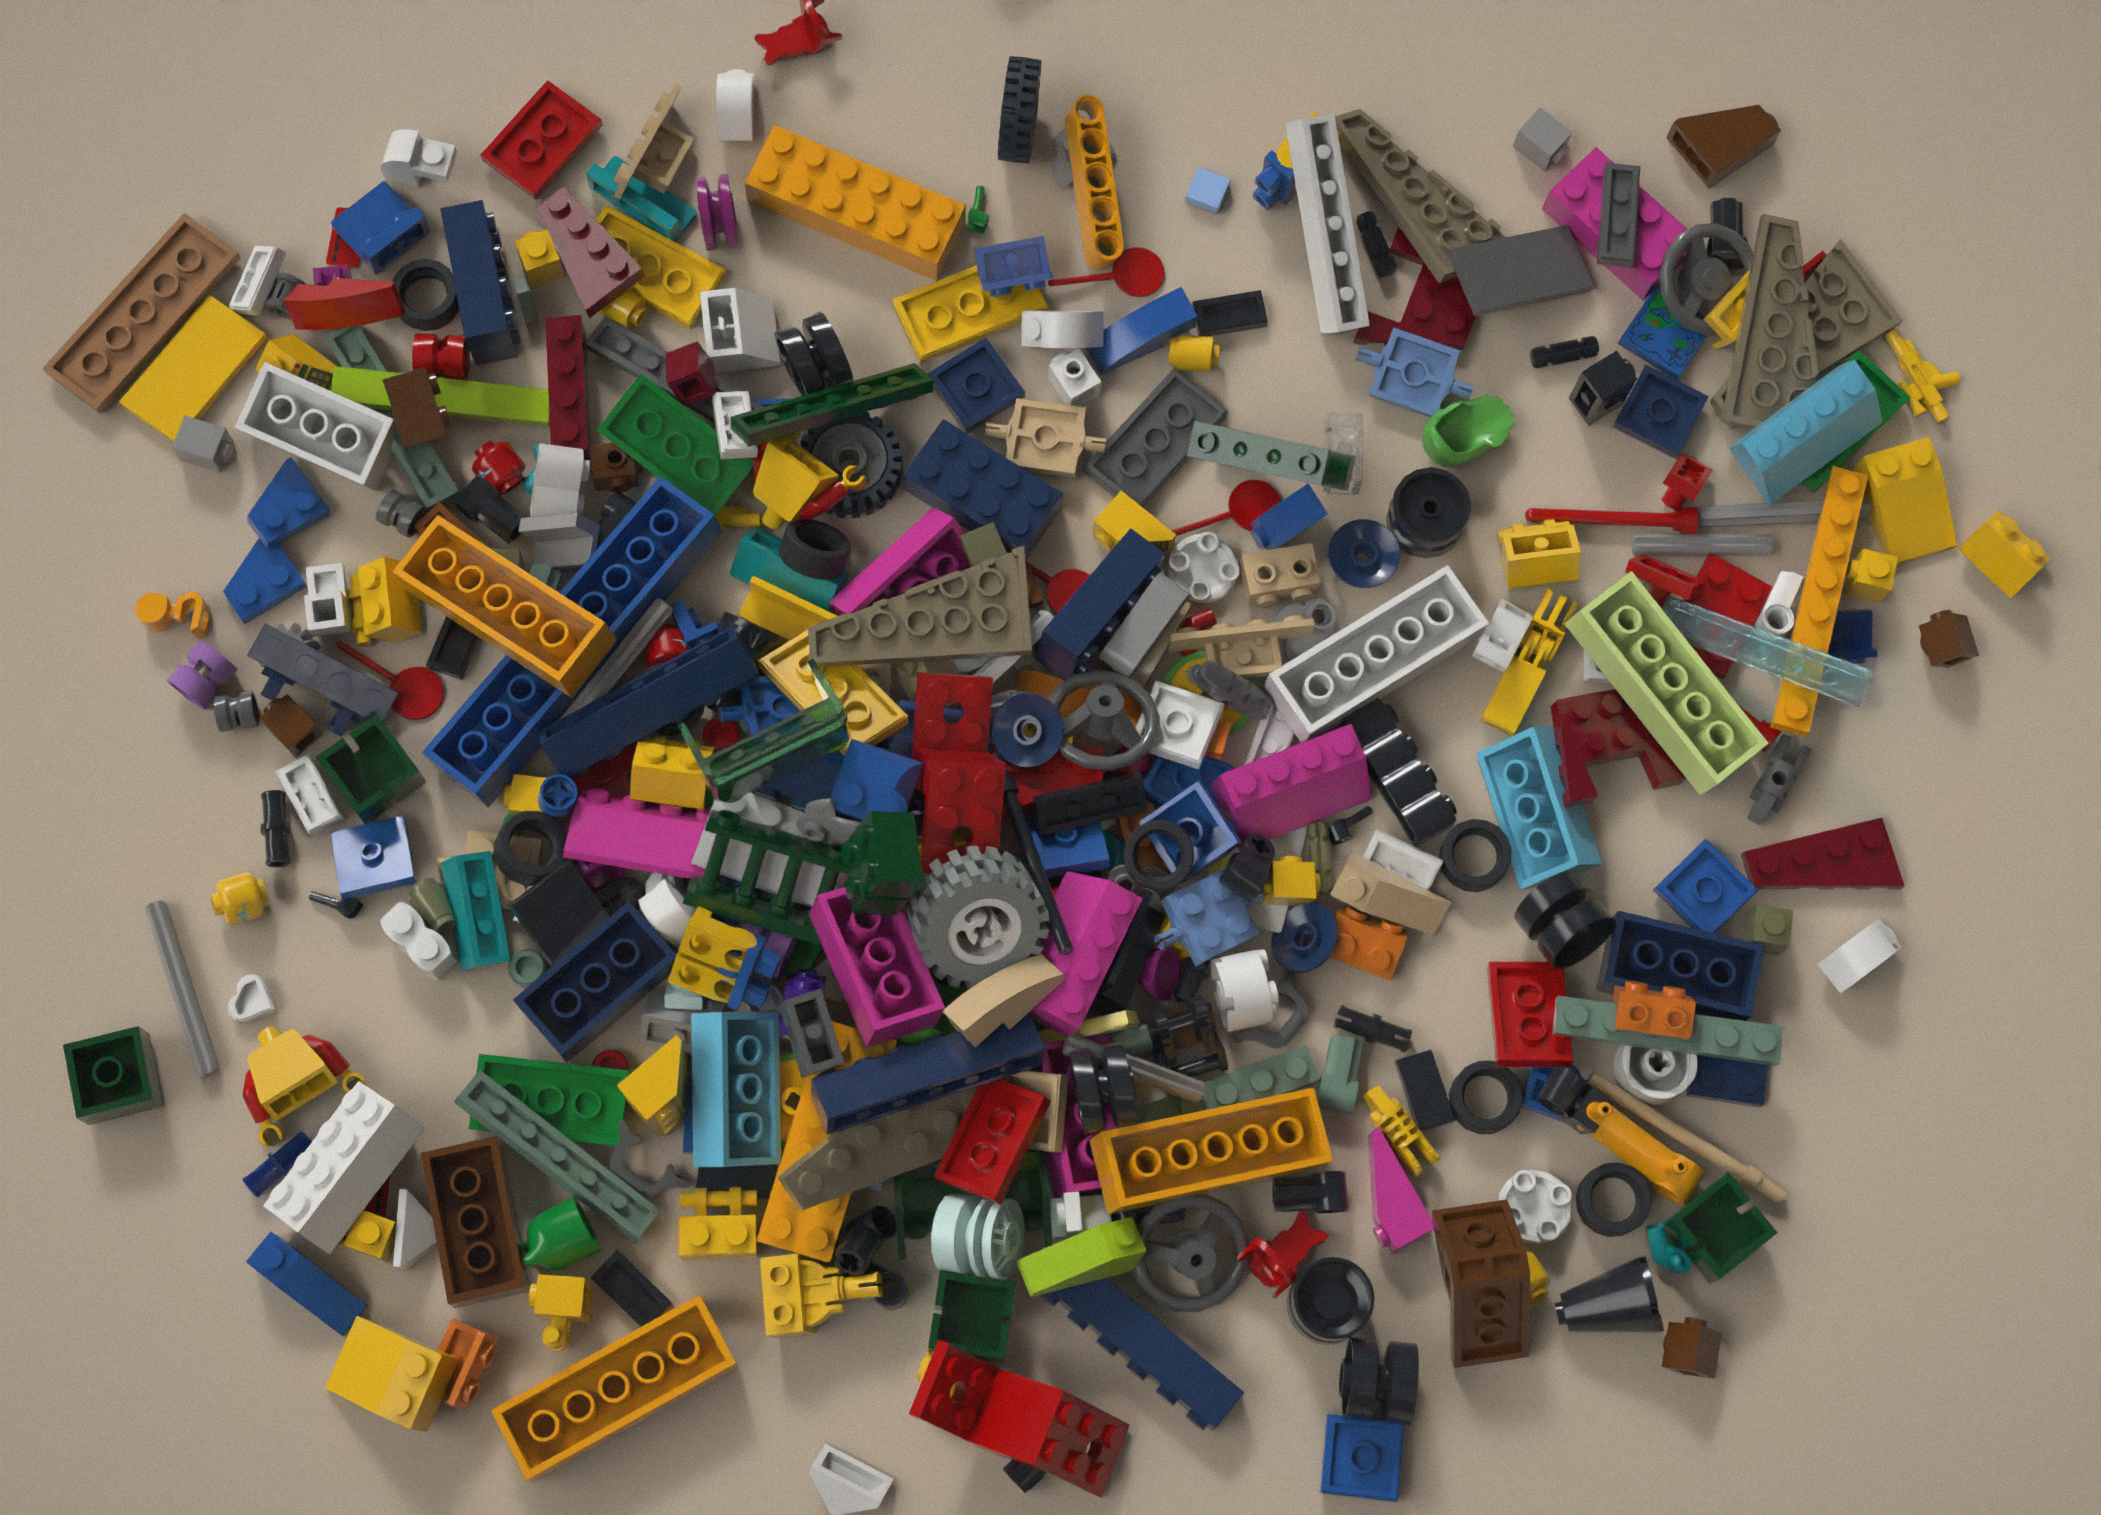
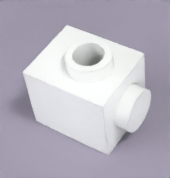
M1079 348L1071 353L1064 351L1051 360L1048 368V380L1065 405L1080 407L1100 395L1101 380Z

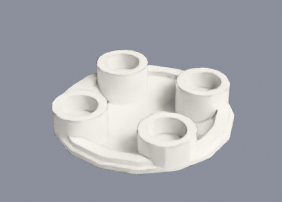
M1212 532L1194 534L1182 539L1173 548L1168 560L1169 578L1190 593L1188 599L1196 603H1211L1224 598L1234 587L1239 575L1238 561L1233 550Z
M1521 1170L1506 1181L1499 1193L1498 1201L1508 1200L1522 1241L1525 1243L1539 1245L1552 1242L1565 1232L1572 1218L1573 1205L1570 1188L1548 1172Z

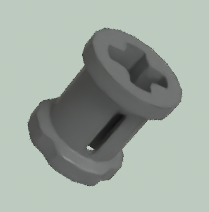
M280 272L275 278L277 285L272 297L265 301L264 307L279 317L291 319L284 299L297 284L306 283L293 275Z

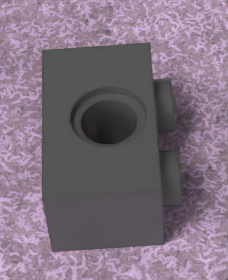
M821 989L786 999L779 1004L802 1078L821 1073L827 1069L839 1067L845 1063Z

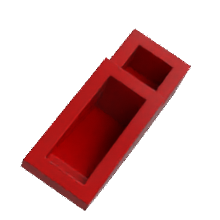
M334 278L328 286L297 284L284 299L295 330H327L356 327L400 317L406 312L395 282Z

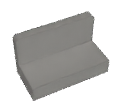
M579 513L521 518L519 526L520 533L537 541L533 563H542L554 569L582 567L596 551L600 529L599 524Z
M651 990L642 1013L639 1045L660 1049L677 1035L682 1040L687 1053L692 1055L691 1013L724 1012L725 1004L719 1001L704 999L702 1010L665 1008L664 1000L665 991Z

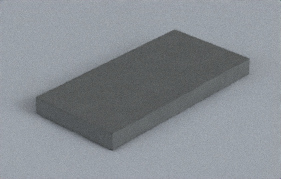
M1568 225L1456 247L1448 253L1474 316L1585 293L1594 287Z
M1174 367L1107 440L1105 453L1096 452L1083 466L1082 472L1114 498L1122 490L1144 508L1189 458L1187 457V451L1194 421L1218 426L1227 417L1228 410Z

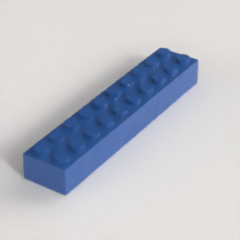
M660 476L560 592L569 600L604 621L617 639L573 698L505 655L422 751L424 756L435 768L489 808L505 789L506 785L513 780V774H518L541 747L539 730L559 720L656 598L665 602L724 533L715 515Z

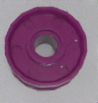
M728 174L719 175L718 191L713 192L710 191L705 176L696 177L699 216L706 251L716 250L717 234L724 233L729 248L738 247L736 214Z

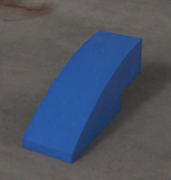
M1180 287L1138 308L1104 329L1103 347L1086 349L1100 375L1162 348L1164 341L1195 328L1197 314L1183 288Z

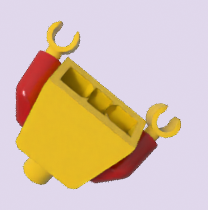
M801 431L791 436H784L763 443L758 450L757 457L753 458L754 480L756 481L753 494L768 506L762 517V522L776 530L781 529L785 520L789 522L799 519L811 520L830 510L847 496L849 488L852 490L864 488L867 483L866 476H861L856 482H850L851 475L857 472L858 468L856 466H848L843 471V480L841 482L836 481L839 477L837 473L793 441L800 436Z
M271 1026L263 1029L258 1034L257 1038L261 1047L251 1052L247 1058L250 1069L245 1075L242 1097L255 1124L260 1123L262 1127L259 1131V1141L269 1147L271 1143L267 1139V1132L271 1128L276 1130L281 1141H284L286 1137L283 1127L278 1124H272L270 1117L277 1121L339 1083L336 1079L337 1076H340L343 1080L342 1085L346 1094L350 1091L347 1088L349 1080L353 1078L359 1079L365 1086L366 1082L362 1075L352 1073L348 1069L350 1064L330 1041L311 1034L301 1037L295 1029H289L281 1034L277 1027Z

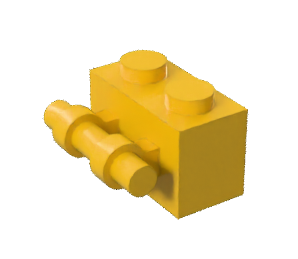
M1997 510L1958 550L2011 599L2051 558L2045 553L2043 546L2036 539H2029L2018 528V522Z
M1552 519L1544 520L1543 524L1523 527V524L1520 523L1512 524L1511 528L1497 530L1498 543L1502 544L1501 564L1507 589L1579 580L1581 551L1575 527L1570 525L1569 521L1555 523V520Z
M381 557L359 566L358 573L350 576L351 588L348 589L349 602L353 603L354 619L351 620L352 632L356 634L358 646H370L372 644L371 638L398 643L422 633L419 598L407 591L392 573L400 563L399 560Z
M656 735L655 738H649L642 742L638 741L631 769L630 799L704 809L714 747L700 745V741L689 740L688 743L667 740V736Z
M730 1187L729 1191H708L707 1188H695V1192H680V1207H695V1216L679 1217L680 1258L682 1260L759 1258V1242L756 1241L759 1233V1220L756 1214L742 1215V1206L757 1205V1190H742V1187ZM730 1206V1215L708 1216V1207Z
M538 1274L537 1284H531L529 1307H534V1314L543 1321H551V1325L547 1326L542 1332V1341L553 1351L560 1352L567 1349L571 1340L572 1323L590 1324L594 1285L586 1278Z

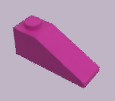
M1378 1127L1368 1135L1372 1215L1376 1225L1372 1230L1381 1247L1385 1248L1388 1246L1391 1253H1394L1430 1233L1434 1228L1431 1217Z

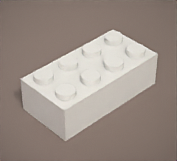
M358 1081L354 1088L344 1096L341 1105L331 1118L321 1126L318 1135L305 1152L297 1157L292 1169L283 1181L272 1190L270 1198L263 1206L330 1255L425 1128L391 1102Z

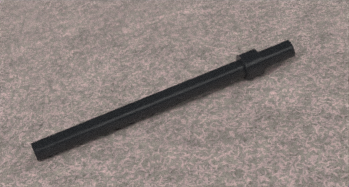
M1001 753L992 754L993 756L1004 762ZM1006 768L1003 802L1030 876L1045 902L1044 905L1049 915V921L1047 922L1059 954L1066 955L1071 953L1074 948L1017 797L1019 789L1015 778L1009 776Z

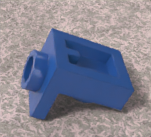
M682 599L669 604L673 610L672 618L676 626L680 628L686 643L691 645V648L717 635L718 623L714 622L702 627L693 607L687 609Z

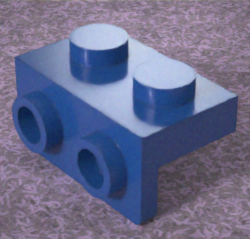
M1044 236L973 248L980 288L982 291L989 290L991 297L1011 293L1010 286L1024 284L1025 290L1046 287L1045 280L1053 279L1052 271L1049 269Z

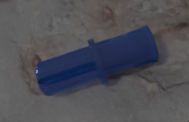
M299 1132L274 1154L269 1152L267 1154L269 1158L249 1175L242 1178L243 1182L255 1196L260 1197L278 1179L289 1173L288 1171L294 1166L297 1157L305 1152L312 1143V1140L305 1133Z

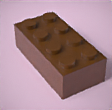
M497 1136L422 1152L421 1159L448 1304L453 1308H460L530 1292L503 1142Z

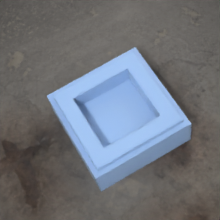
M1198 167L1186 194L1185 202L1217 214L1231 179Z

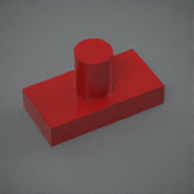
M1682 452L1663 481V484L1668 486V489L1661 498L1662 502L1674 510H1680L1687 498L1694 502L1713 470Z
M1644 554L1629 559L1625 573L1628 574L1632 571L1637 578L1651 584L1649 593L1664 612L1671 593L1691 600L1703 594L1707 582Z

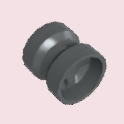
M391 490L381 501L376 513V520L385 526L393 525L397 528L398 533L411 538L416 533L414 525L426 515L427 509L418 502L407 501L404 494Z
M253 691L242 692L238 697H230L227 694L214 697L215 719L220 732L232 731L235 726H244L246 729L259 726L258 704Z

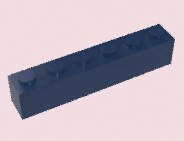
M733 625L539 730L540 745L559 774L566 775L567 777L571 775L573 777L580 776L587 772L595 762L603 758L611 759L619 755L625 746L636 740L642 742L649 739L656 733L658 728L668 723L676 724L688 716L690 711L701 705L706 707L714 704L721 698V694L733 688L741 689L753 681L755 676L759 675L756 662Z
M1027 1013L1010 1030L1002 1023L976 1048L959 1032L946 1036L944 1034H937L928 1038L924 1043L912 1047L907 1045L899 1046L887 1055L877 1058L865 1057L856 1061L852 1066L840 1070L834 1068L824 1070L815 1078H812L811 1098L826 1135L1041 1066L1045 1047L1030 1013Z
M1108 1278L1040 1295L1053 1307L1060 1303L1069 1311V1314L1066 1316L1067 1319L1080 1330L1085 1331L1088 1327L1099 1336L1096 1343L1110 1355L1114 1356L1118 1352L1129 1361L1126 1368L1142 1381L1148 1377L1159 1387L1155 1392L1172 1406L1178 1402L1189 1412L1185 1417L1202 1431L1206 1427L1214 1431L1245 1393Z

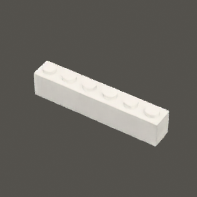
M1331 113L1285 122L1321 333H1334L1370 326L1335 115Z

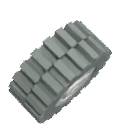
M968 846L967 855L961 857L957 849L948 852L947 855L950 861L943 865L937 858L929 864L933 873L927 876L922 872L924 883L920 890H917L911 898H908L911 906L906 907V917L924 963L928 969L931 968L934 976L940 981L945 977L948 984L959 988L961 981H964L969 990L996 972L1028 959L1030 953L1040 955L1043 946L1039 938L1047 939L1049 932L1045 921H1049L1048 911L1044 905L1045 902L1027 869L1021 862L1017 863L1014 856L1005 851L1001 857L997 848L989 846L986 847L985 854H981L977 846ZM991 906L1002 909L1001 914L995 915ZM965 931L968 939L959 937L957 933Z

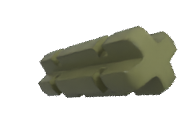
M1326 822L1310 823L1308 827L1309 840L1312 841L1309 845L1310 861L1315 862V873H1318L1320 877V891L1318 894H1328L1334 888L1333 876L1329 874L1332 871L1330 842L1327 841L1329 825Z

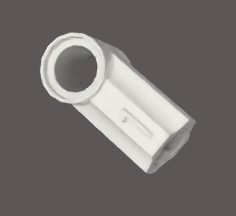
M1784 571L1778 574L1761 614L1754 622L1752 628L1755 638L1762 644H1777L1793 627L1794 617L1798 610L1804 584L1803 576L1795 572ZM1767 619L1777 622L1779 629L1771 627Z

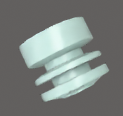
M952 1193L945 1196L937 1208L931 1233V1251L934 1264L939 1272L941 1270L967 1275L975 1273L979 1277H991L998 1280H1007L1012 1277L1018 1268L1017 1261L1021 1259L1023 1253L1025 1229L1022 1210L1017 1201L1009 1198H1004L1002 1204L999 1205L986 1199L981 1200V1198L974 1195Z

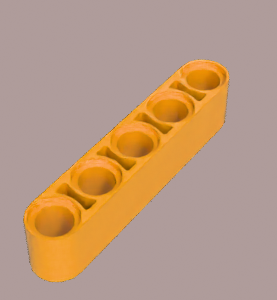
M1085 94L1076 99L1065 115V128L1084 257L1090 267L1096 270H1104L1121 256L1124 250V241L1104 107L1097 97ZM1078 110L1087 112L1090 121L1083 119L1079 115ZM1083 143L1091 145L1095 150V154L1088 153L1084 149ZM1088 177L1095 178L1099 182L1100 188L1093 187L1089 183ZM1093 210L1101 212L1105 222L1097 220L1094 217ZM1098 244L1106 246L1109 249L1110 256L1102 254L1099 251Z

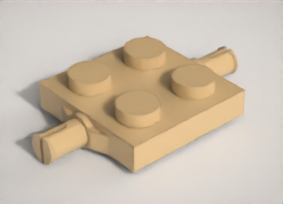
M1016 398L1014 414L1008 425L987 422L985 437L1006 439V458L1026 471L1075 479L1078 462L1084 450L1105 453L1107 438L1086 436L1084 428L1087 415L1086 407Z
M468 830L465 851L462 855L491 851L501 910L511 911L508 904L533 885H521L511 881L499 870L494 859V843L498 833ZM513 835L510 841V849L513 856L519 862L529 867H542L541 855L544 841L539 838ZM439 856L437 862L441 864L449 858ZM437 865V872H442L441 865Z

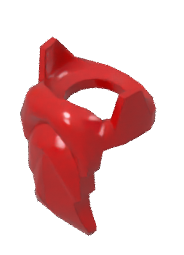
M799 0L802 15L793 19L791 24L779 27L778 31L774 33L755 35L756 43L766 50L764 57L766 65H773L786 57L794 58L804 53L806 55L818 53L828 44L842 39L841 33H832L828 29L825 19L815 10L816 7L825 2L824 0Z
M1300 1211L1293 1225L1287 1231L1282 1230L1272 1241L1267 1240L1264 1242L1259 1237H1256L1238 1255L1237 1261L1240 1263L1251 1256L1249 1268L1252 1274L1268 1288L1279 1287L1272 1296L1276 1299L1297 1279L1295 1275L1298 1270L1297 1266L1307 1258L1308 1251L1312 1247L1325 1242L1328 1235L1324 1231L1310 1228L1308 1215L1304 1211Z

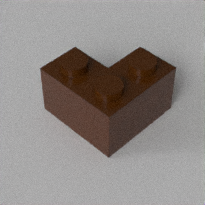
M425 367L382 379L403 446L406 450L448 438L446 430L453 427L446 407H438L435 395L441 394L435 373L427 374Z

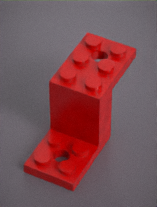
M918 672L911 759L923 763L915 786L925 795L920 858L923 873H933L929 864L937 858L942 865L950 861L947 853L956 849L960 857L967 855L968 846H977L981 854H985L987 846L995 847L999 852L1006 763L987 752L993 678L990 676ZM950 702H958L962 707L960 718L954 722H947L943 716V710ZM967 826L971 832L968 843L963 846L954 845L951 838L953 831L957 827Z
M940 1340L937 1342L909 1412V1415L971 1445L1044 1471L1102 1498L1106 1485L1110 1481L1111 1472L1119 1451L1125 1442L1126 1433L1130 1425L1062 1389L996 1368ZM955 1384L954 1393L950 1397L951 1388ZM1090 1443L1089 1451H1088V1453L1086 1454V1450H1087L1088 1444Z

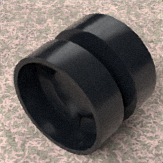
M1573 870L1558 873L1538 885L1523 899L1514 915L1515 921L1531 940L1538 941V950L1556 970L1571 967L1587 958L1609 938L1616 925V920L1601 901L1591 899L1592 890L1579 874Z
M1339 1257L1319 1259L1308 1265L1292 1283L1287 1296L1289 1318L1295 1329L1312 1342L1324 1345L1341 1343L1359 1332L1369 1321L1375 1301L1373 1286L1367 1274L1355 1263Z
M1349 1337L1345 1358H1342L1339 1374V1397H1342L1343 1419L1369 1422L1372 1418L1376 1401H1381V1414L1384 1423L1411 1425L1416 1407L1419 1375V1356L1416 1343L1390 1341L1385 1352L1384 1361L1381 1362L1379 1361L1376 1339Z

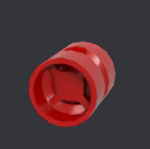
M415 334L412 348L413 370L425 367L427 374L435 373L436 377L443 376L450 379L468 380L470 350L465 336L446 335L443 340H440L437 334Z

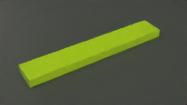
M334 366L331 392L367 408L393 411L382 379L402 373ZM436 377L441 394L435 395L438 407L445 406L449 417L548 427V389Z

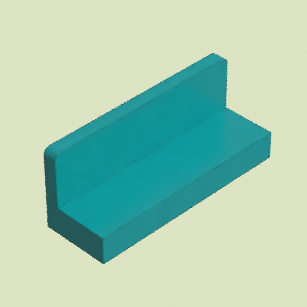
M613 156L604 168L595 163L586 172L591 190L641 224L674 242L678 240L697 216L694 208L666 190L663 194L632 177L620 199L614 197L619 184L613 180L622 163L629 165L617 156Z
M756 526L741 538L730 569L732 577L749 584L752 576H755L830 612L831 605L829 601L846 584L850 574L849 571L844 569L838 578L830 580L806 577L793 571L783 563L779 556V546L782 539Z
M491 851L457 855L443 861L441 866L446 894L457 922L453 928L460 971L509 962L510 955Z

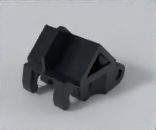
M1171 995L1168 1002L1169 1005L1151 1010L1153 1020L1146 1021L1145 1024L1152 1041L1153 1051L1151 1053L1156 1065L1189 1077L1219 1069L1221 1072L1229 1069L1225 1048L1218 1037L1211 1003H1205L1201 995L1177 1002L1174 995ZM1201 1043L1206 1053H1214L1204 1058L1168 1068L1177 1062L1176 1049Z

